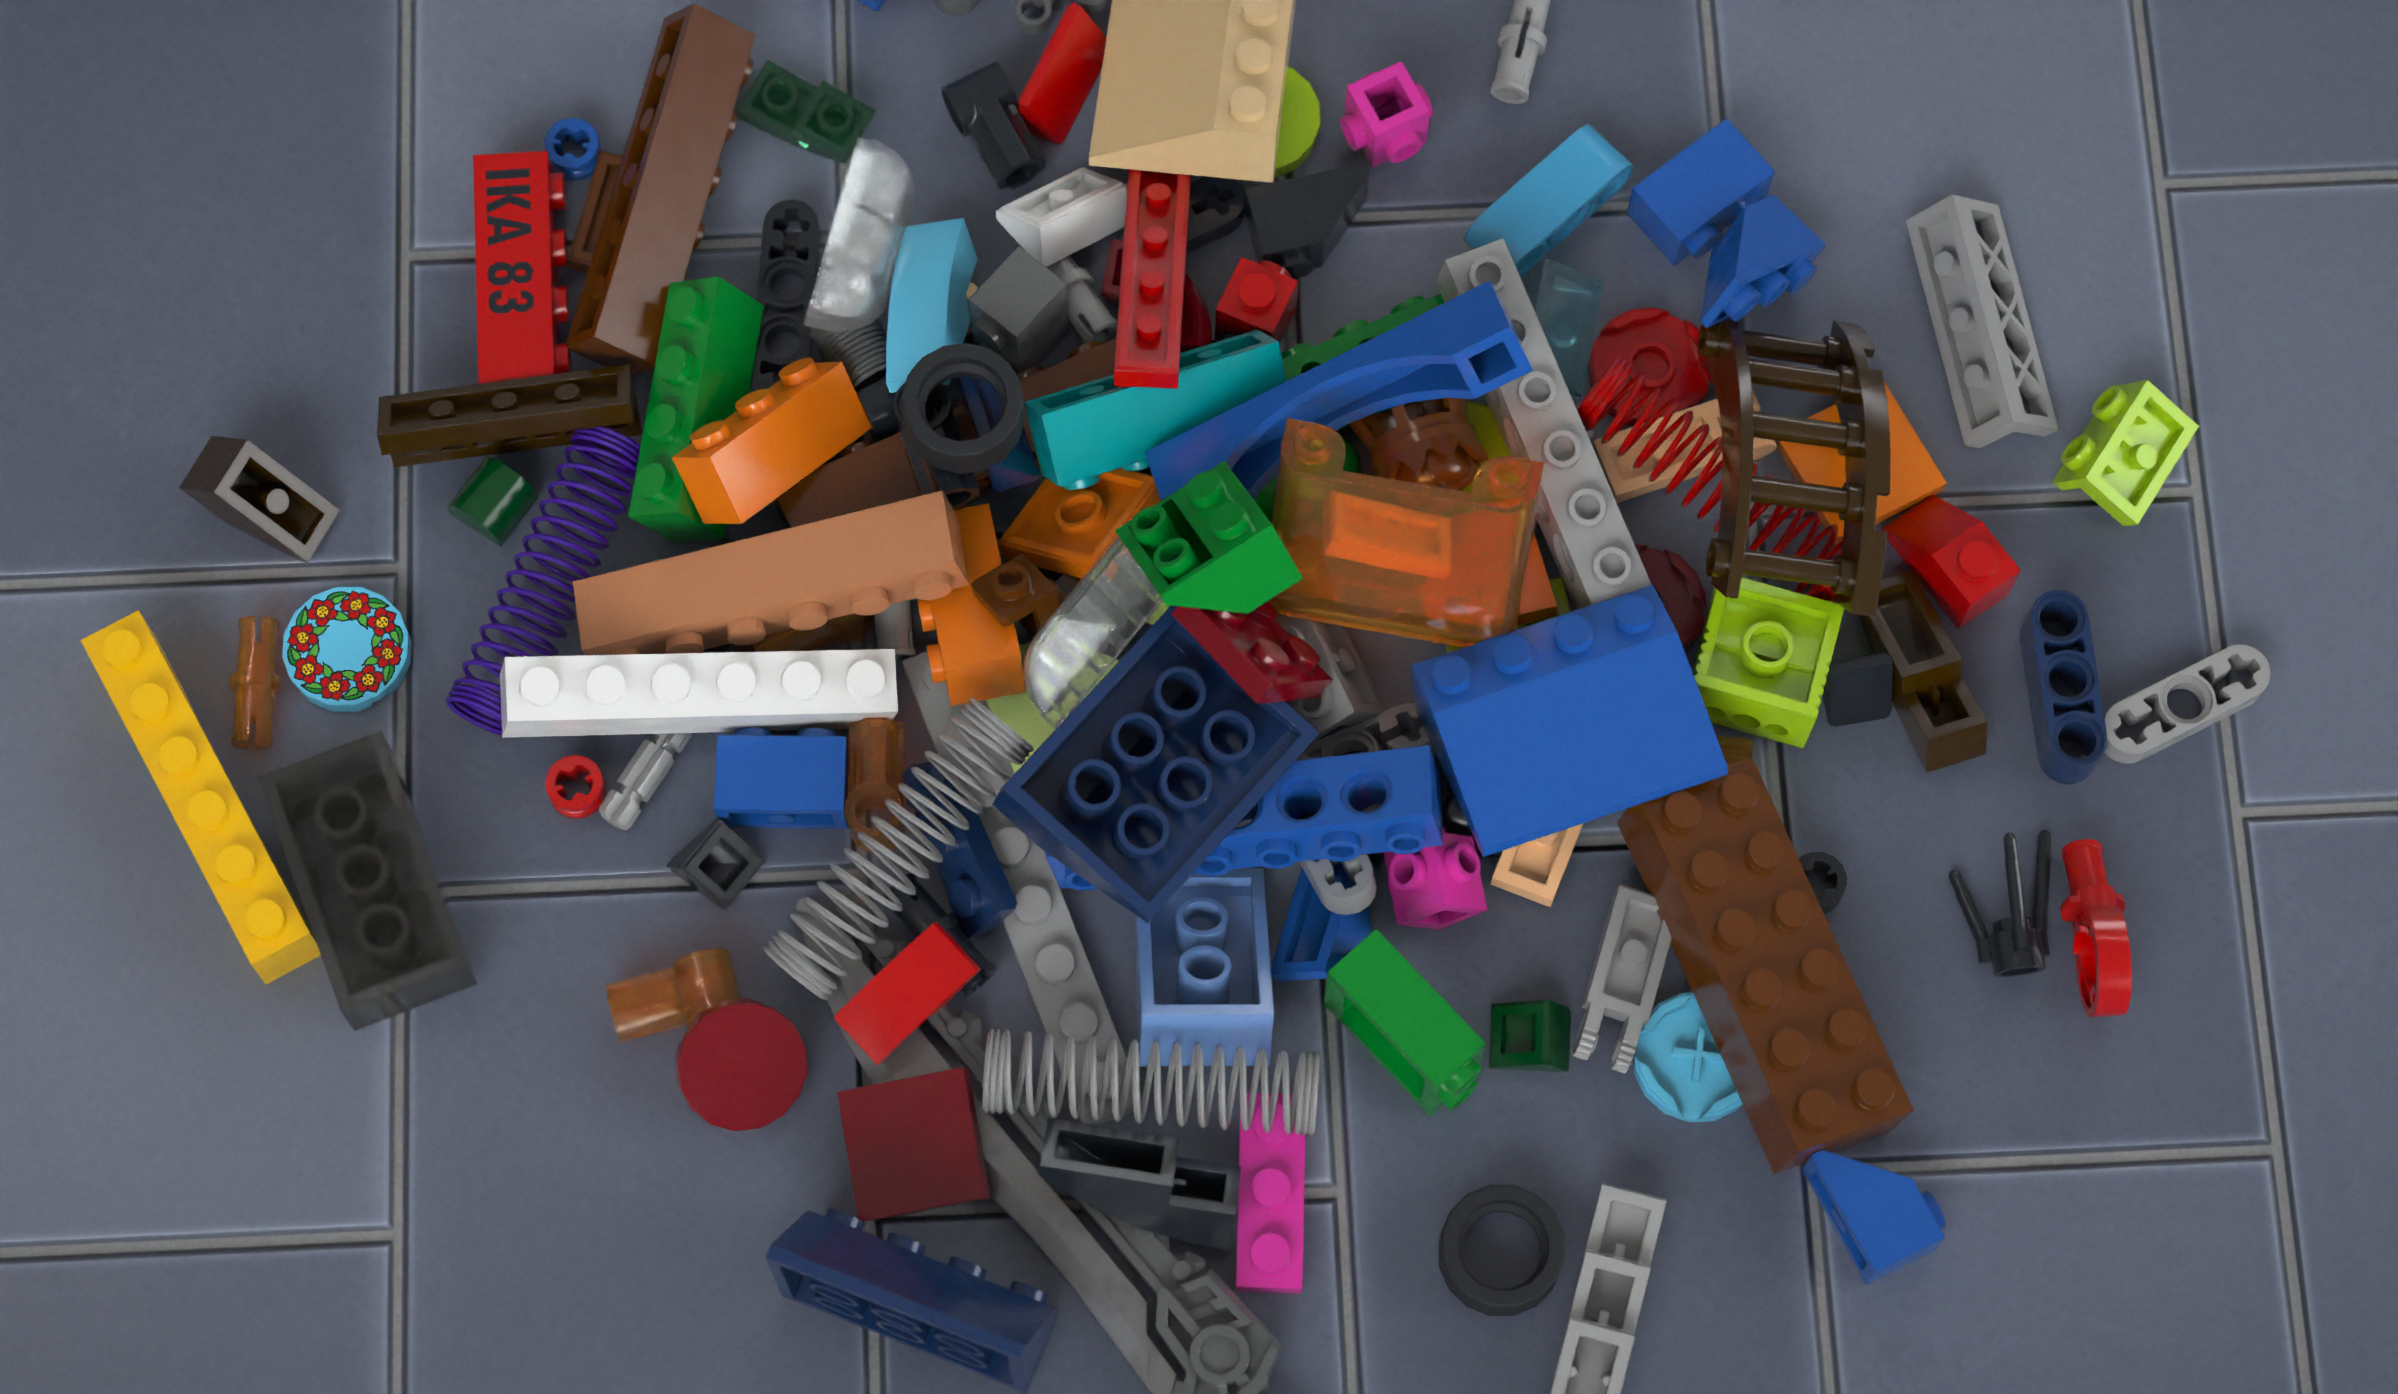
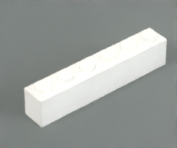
M895 649L505 657L500 672L502 738L734 732L735 729L742 727H759L769 731L801 730L805 728H887L898 713Z

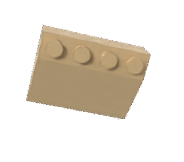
M1112 0L1089 152V166L1274 183L1296 0Z

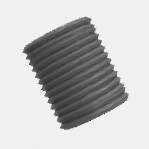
M854 300L841 304L825 313L812 327L810 338L823 357V361L843 363L858 394L859 390L886 378L887 334L872 312L873 310L870 308V305L866 301Z

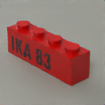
M548 151L473 155L478 384L572 372L571 351L568 350L566 344H560V324L570 323L568 287L559 286L558 267L568 266L567 233L565 229H557L556 210L567 209L565 175L563 172L554 173Z

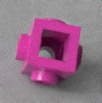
M1400 61L1381 71L1369 73L1347 86L1344 117L1340 118V125L1352 150L1356 152L1362 149L1373 168L1388 160L1391 163H1399L1414 156L1422 148L1423 144L1427 142L1429 118L1433 116V109L1424 88L1419 83L1415 84L1403 62Z
M1442 826L1443 846L1425 847L1412 854H1398L1392 851L1383 852L1388 875V889L1392 896L1397 925L1441 930L1487 911L1480 875L1481 864L1475 849L1473 836L1446 833L1445 827Z

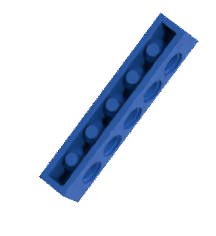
M1430 745L1294 761L1241 821L1253 820L1247 825L1234 827L1193 874L1218 876L1232 869L1258 866L1281 869L1291 866L1294 862H1302L1304 860L1328 859L1342 862L1352 860L1364 854L1390 851L1398 854H1412L1425 847L1443 846L1441 781ZM1381 805L1374 811L1362 812L1369 806ZM1317 812L1308 819L1298 820L1306 813ZM1046 852L1045 857L1061 889H1097Z

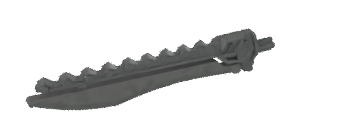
M855 893L845 896L873 915V911ZM804 898L798 900L796 904L798 916L835 942L852 951L804 903ZM834 903V907L841 916L842 921H844L857 931L861 932L862 934L866 935L861 930V928L836 903ZM852 910L874 934L875 944L858 940L882 968L909 945L908 938L893 931H890L889 934L878 936L874 932V923ZM802 930L807 948L815 954H817L818 956H820L821 958H823L824 960L831 963L832 965L840 968L834 962V960L810 936H808ZM828 945L845 963L849 971L848 976L843 977L818 964L837 983V989L833 990V995H828L829 1000H827L835 1015L875 975L862 960L851 959ZM945 1005L938 1013L930 1016L926 1021L966 1068H969L970 1074L983 1088L986 1052L983 1050L981 1017L964 1009L962 1013L950 1015L947 1011V1005ZM839 1025L847 1043L873 1085L952 1069L919 1028L886 1061L876 1065ZM1011 1054L1012 1103L1019 1073L1018 1057ZM1022 1092L1017 1111L1011 1116L1006 1109L1005 1103L1003 1113L1041 1157L1047 1119H1056V1117L1053 1118L1049 1113L1048 1096L1045 1092H1043L1038 1113L1032 1117L1028 1112L1026 1094ZM1033 1092V1104L1035 1102L1036 1092ZM973 1094L990 1196L1032 1237L1069 1282L1146 1385L1150 1394H1266L1269 1391V1378L1278 1362L1283 1345L1211 1268H1205V1259L1189 1251H1186V1254L1173 1256L1169 1249V1237L1131 1225L1076 1199L1157 1296V1335L1186 1375L1184 1382L1177 1380V1374L1148 1337L1147 1301L1047 1181L1039 1175L1036 1168L989 1112L986 1114L983 1111V1105Z

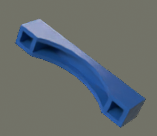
M1489 280L1146 451L1145 454L1160 500L1165 499L1188 484L1197 474L1210 470L1222 461L1227 463L1254 500L1260 491L1288 463L1314 443L1347 424L1378 411L1416 401L1442 398L1476 399L1533 371V368L1516 329Z

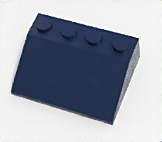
M1170 606L1005 783L992 804L1042 850L1146 923L1157 914L1320 733L1285 701L1257 704L1174 618L1171 613L1177 606Z
M828 1208L825 1216L807 1210L770 1245L765 1258L783 1297L1024 1393L1028 1392L1057 1321L1055 1307L1046 1304L1049 1296L1041 1290L1017 1281H1012L1009 1289L984 1280L987 1271L974 1263L961 1258L950 1257L946 1265L924 1256L926 1247L921 1243L892 1232L888 1234L886 1240L863 1232L862 1229L865 1223L860 1219L833 1208Z

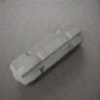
M692 733L653 734L651 741L644 739L618 778V790L611 789L599 806L602 818L619 829H630L641 813L639 804L649 801L675 761L672 759L673 753L682 752L692 737Z

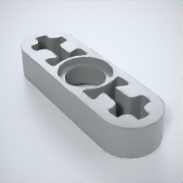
M2243 644L2232 645L2119 701L2104 716L2107 731V747L2104 753L2119 763H2136L2252 705L2258 700L2270 681L2271 671L2267 659L2259 650ZM2230 664L2237 671L2248 669L2251 672L2252 677L2246 684L2247 689L2240 682H2234L2222 688L2218 695L2215 696L2212 686L2225 678L2231 669ZM2176 689H2186L2194 693L2201 704L2200 715L2193 719H2182L2175 716L2167 704L2168 693ZM2151 711H2153L2156 722L2147 726L2137 739V745L2130 737L2120 740L2115 733L2121 725V719L2128 726H2134L2146 720Z

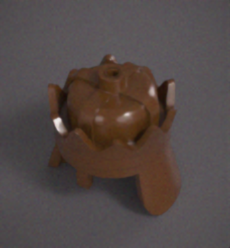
M1442 398L1418 401L1408 406L1399 405L1392 408L1391 411L1374 413L1349 424L1371 452V465L1375 473L1377 496L1381 500L1390 502L1394 500L1398 504L1411 507L1429 504L1433 512L1446 510L1456 503V494L1468 487L1473 481L1482 479L1483 474L1480 461L1489 460L1487 453L1476 437L1473 426L1467 421L1466 399Z

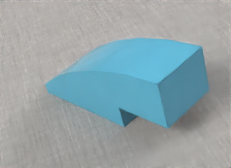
M964 218L906 226L904 229L892 278L888 310L886 384L890 393L897 392L903 383L906 382L908 374L923 356L942 346L964 343L971 322L966 292L978 260ZM949 379V380H947V381H945V382H943V383H941V384H943L944 386H945V385H949L951 379Z

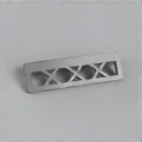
M1952 194L1907 219L1906 224L1964 445L1981 449L2012 432L2045 437L2059 430L1999 206ZM1974 221L1980 222L1985 242L1977 233ZM1990 279L1996 285L2000 298L1993 291ZM2005 335L2011 341L2015 354L2007 346ZM2020 392L2027 399L2031 414L2025 413Z

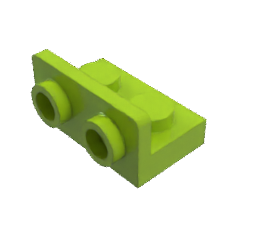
M2148 380L2113 385L2097 398L2092 407L2094 416L2082 435L2076 437L2065 448L2061 456L2063 465L2052 481L2061 491L2081 488L2123 527L2139 524L2199 428L2191 418Z

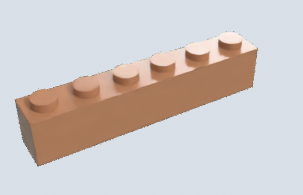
M943 491L573 581L581 650L585 655L703 653L705 649L730 643L734 645H750L763 640L767 634L791 628L796 630H812L823 626L828 619L853 613L873 615L883 612L890 604L914 598L935 600L948 595L952 589L969 585L958 516Z

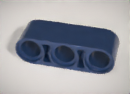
M2052 590L2045 592L2036 599L2021 628L2020 642L2040 766L2050 779L2061 784L2071 785L2083 781L2091 774L2107 747V731L2089 616L2085 604L2076 595L2068 591ZM2048 617L2061 621L2066 627L2068 635L2059 637L2047 633L2042 628L2040 619ZM2060 677L2069 680L2075 686L2077 696L2063 697L2057 694L2051 688L2049 679ZM2068 737L2079 741L2084 746L2087 757L2072 758L2066 755L2060 748L2058 739Z

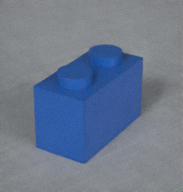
M1726 118L1635 185L1631 191L1627 214L1669 262L1675 266L1690 254L1694 258H1699L1706 254L1722 238L1723 233L1721 231L1732 224L1746 206L1768 197L1775 171Z
M742 727L735 729L733 735H717L714 811L717 819L723 821L729 828L848 829L851 755L846 736H836L834 731L825 728L801 729L798 731L797 736H772L771 731L759 727Z

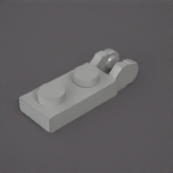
M1620 883L1614 889L1581 1008L1586 1010L1579 1024L1572 1056L1588 1060L1590 1054L1596 1048L1599 1038L1598 1031L1603 1015L1624 1022L1611 1053V1069L1624 1074L1631 1065L1642 1026L1649 1022L1672 939L1664 919L1661 922L1657 910L1659 906L1656 899L1650 893Z

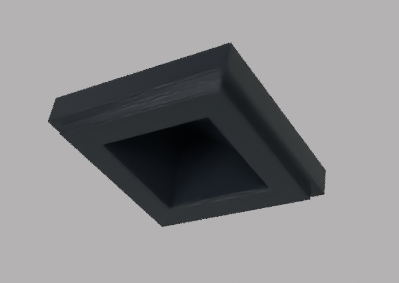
M716 819L676 854L666 866L718 907L726 910L766 860L723 821Z

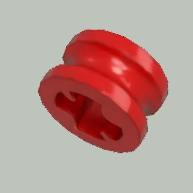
M571 755L556 761L548 770L545 779L546 792L556 811L564 817L572 819L587 818L598 811L606 796V784L596 763L588 757ZM580 774L587 775L585 781L591 791L587 795L576 793L572 800L564 799L567 797L565 789L561 785L564 779L576 781Z

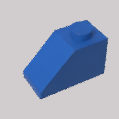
M1820 1150L1810 1155L1804 1165L1803 1173L1866 1285L1935 1251L1944 1240L1945 1236L1941 1228L1946 1226V1222L1937 1201L1928 1191L1920 1193L1912 1178L1825 1150Z

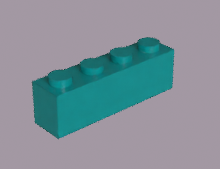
M1257 329L1180 353L1178 389L1114 386V374L1026 401L1024 402V407L1041 474L1058 487L1064 486L1065 489L1075 490L1092 486L1101 480L1100 474L1121 467L1126 471L1149 468L1145 454L1146 451L1286 382L1287 378L1279 342Z

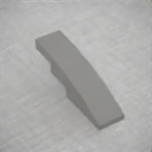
M1601 1183L1549 1394H1621L1635 1339V1329L1651 1270L1650 1265L1667 1202L1666 1199Z

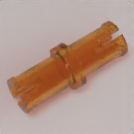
M245 616L238 619L237 671L230 674L229 688L235 691L231 745L249 749L250 724L255 723V750L268 749L273 746L274 694L281 691L282 683L281 676L276 674L277 638L280 622L277 619L262 616L261 641L255 642L256 616Z

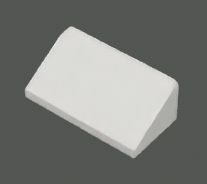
M1082 167L1000 207V209L996 210V219L1027 253L1042 265L1048 267L1125 227L1127 185Z

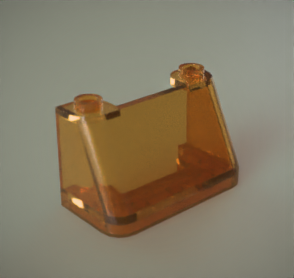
M1287 418L1281 443L1271 524L1303 579L1268 601L1278 613L1294 618L1460 647H1467L1517 630L1532 552L1544 462L1504 456L1487 460L1478 468L1474 477L1472 492H1464L1343 471L1345 443L1335 430L1322 424Z

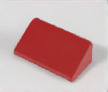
M1073 2L1070 6H1067L1018 100L1019 113L1030 133L1058 145L1065 141L1102 70L1107 38L1084 9Z

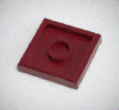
M960 1067L837 1092L858 1219L866 1223L991 1198L969 1068Z

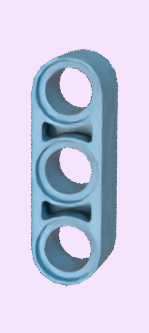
M1586 124L1575 131L1488 207L1470 226L1465 234L1464 242L1473 250L1504 238L1521 278L1611 199L1627 182L1634 170V165L1591 124Z

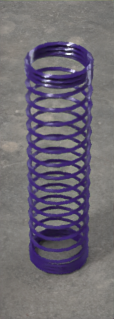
M602 426L574 430L573 436L570 439L573 446L567 447L564 452L568 462L557 466L556 473L559 480L549 483L547 487L551 498L540 501L539 508L542 516L532 518L530 523L534 533L526 535L522 539L526 551L515 554L513 560L517 569L506 572L505 579L509 587L497 591L496 596L501 605L489 608L488 615L492 623L482 625L479 629L484 641L472 644L470 649L475 659L463 662L462 669L466 677L455 680L451 691H449V697H446V704L454 713L487 731L502 735L501 694L494 691H500V685L476 678L469 672L468 667L469 665H482L500 678L501 671L499 670L502 669L503 664L484 660L477 653V648L480 646L490 647L504 658L515 657L507 652L521 657H532L533 655L509 645L493 642L485 634L486 629H499L512 640L535 652L547 656H557L559 654L558 648L546 639L521 628L501 624L495 618L494 612L497 610L507 611L527 626L555 638H565L568 635L566 630L553 620L530 610L508 605L502 597L503 593H516L530 605L556 618L570 621L576 618L572 609L563 603L536 591L517 587L511 581V577L514 574L524 575L528 580L550 594L575 602V596L556 590L537 578L556 584L574 594L573 586L550 575L525 569L519 562L520 558L523 556L532 557L546 569L572 582L582 578L566 573L545 560L562 565L584 578L591 577L586 571L566 560L533 551L528 545L529 539H540L557 553L579 564L589 567L601 565L597 555L587 548L561 537L541 533L536 526L537 522L548 521L563 534L589 547L607 549L610 546L608 540L595 530L569 519L550 516L545 510L546 504L556 503L574 518L596 529L607 532H614L618 529L617 523L603 512L577 501L558 498L553 491L554 487L563 485L580 499L606 512L613 514L626 513L625 505L611 494L585 483L566 480L562 475L563 468H573L586 480L606 491L625 497L632 496L633 487L622 478L601 468L574 462L570 457L571 451L576 450L583 457L604 469L626 478L635 479L641 445L612 428ZM594 442L603 444L611 449H614L626 457L608 451ZM584 470L605 476L619 483L628 491L605 484ZM576 488L597 494L611 501L620 509L600 503ZM569 506L589 512L611 526L593 521L574 511ZM561 524H565L570 527L581 530L593 536L603 544L590 541L584 537H581L575 534L574 532L568 530ZM553 542L573 548L585 554L593 561L578 557ZM531 597L537 598L555 607H558L567 614L546 607L543 604L535 601ZM522 615L541 621L559 632L538 625ZM516 634H519V635H522V636H524V637L530 638V639H532V640H534V641H536V642H538V643L544 645V646L547 647L548 649H545V648L539 647V646H537V645H535V644H533V643H530V642L526 641L525 639L519 637V636L516 635ZM460 683H471V684L476 685L477 687L470 686V685H465V684H460Z

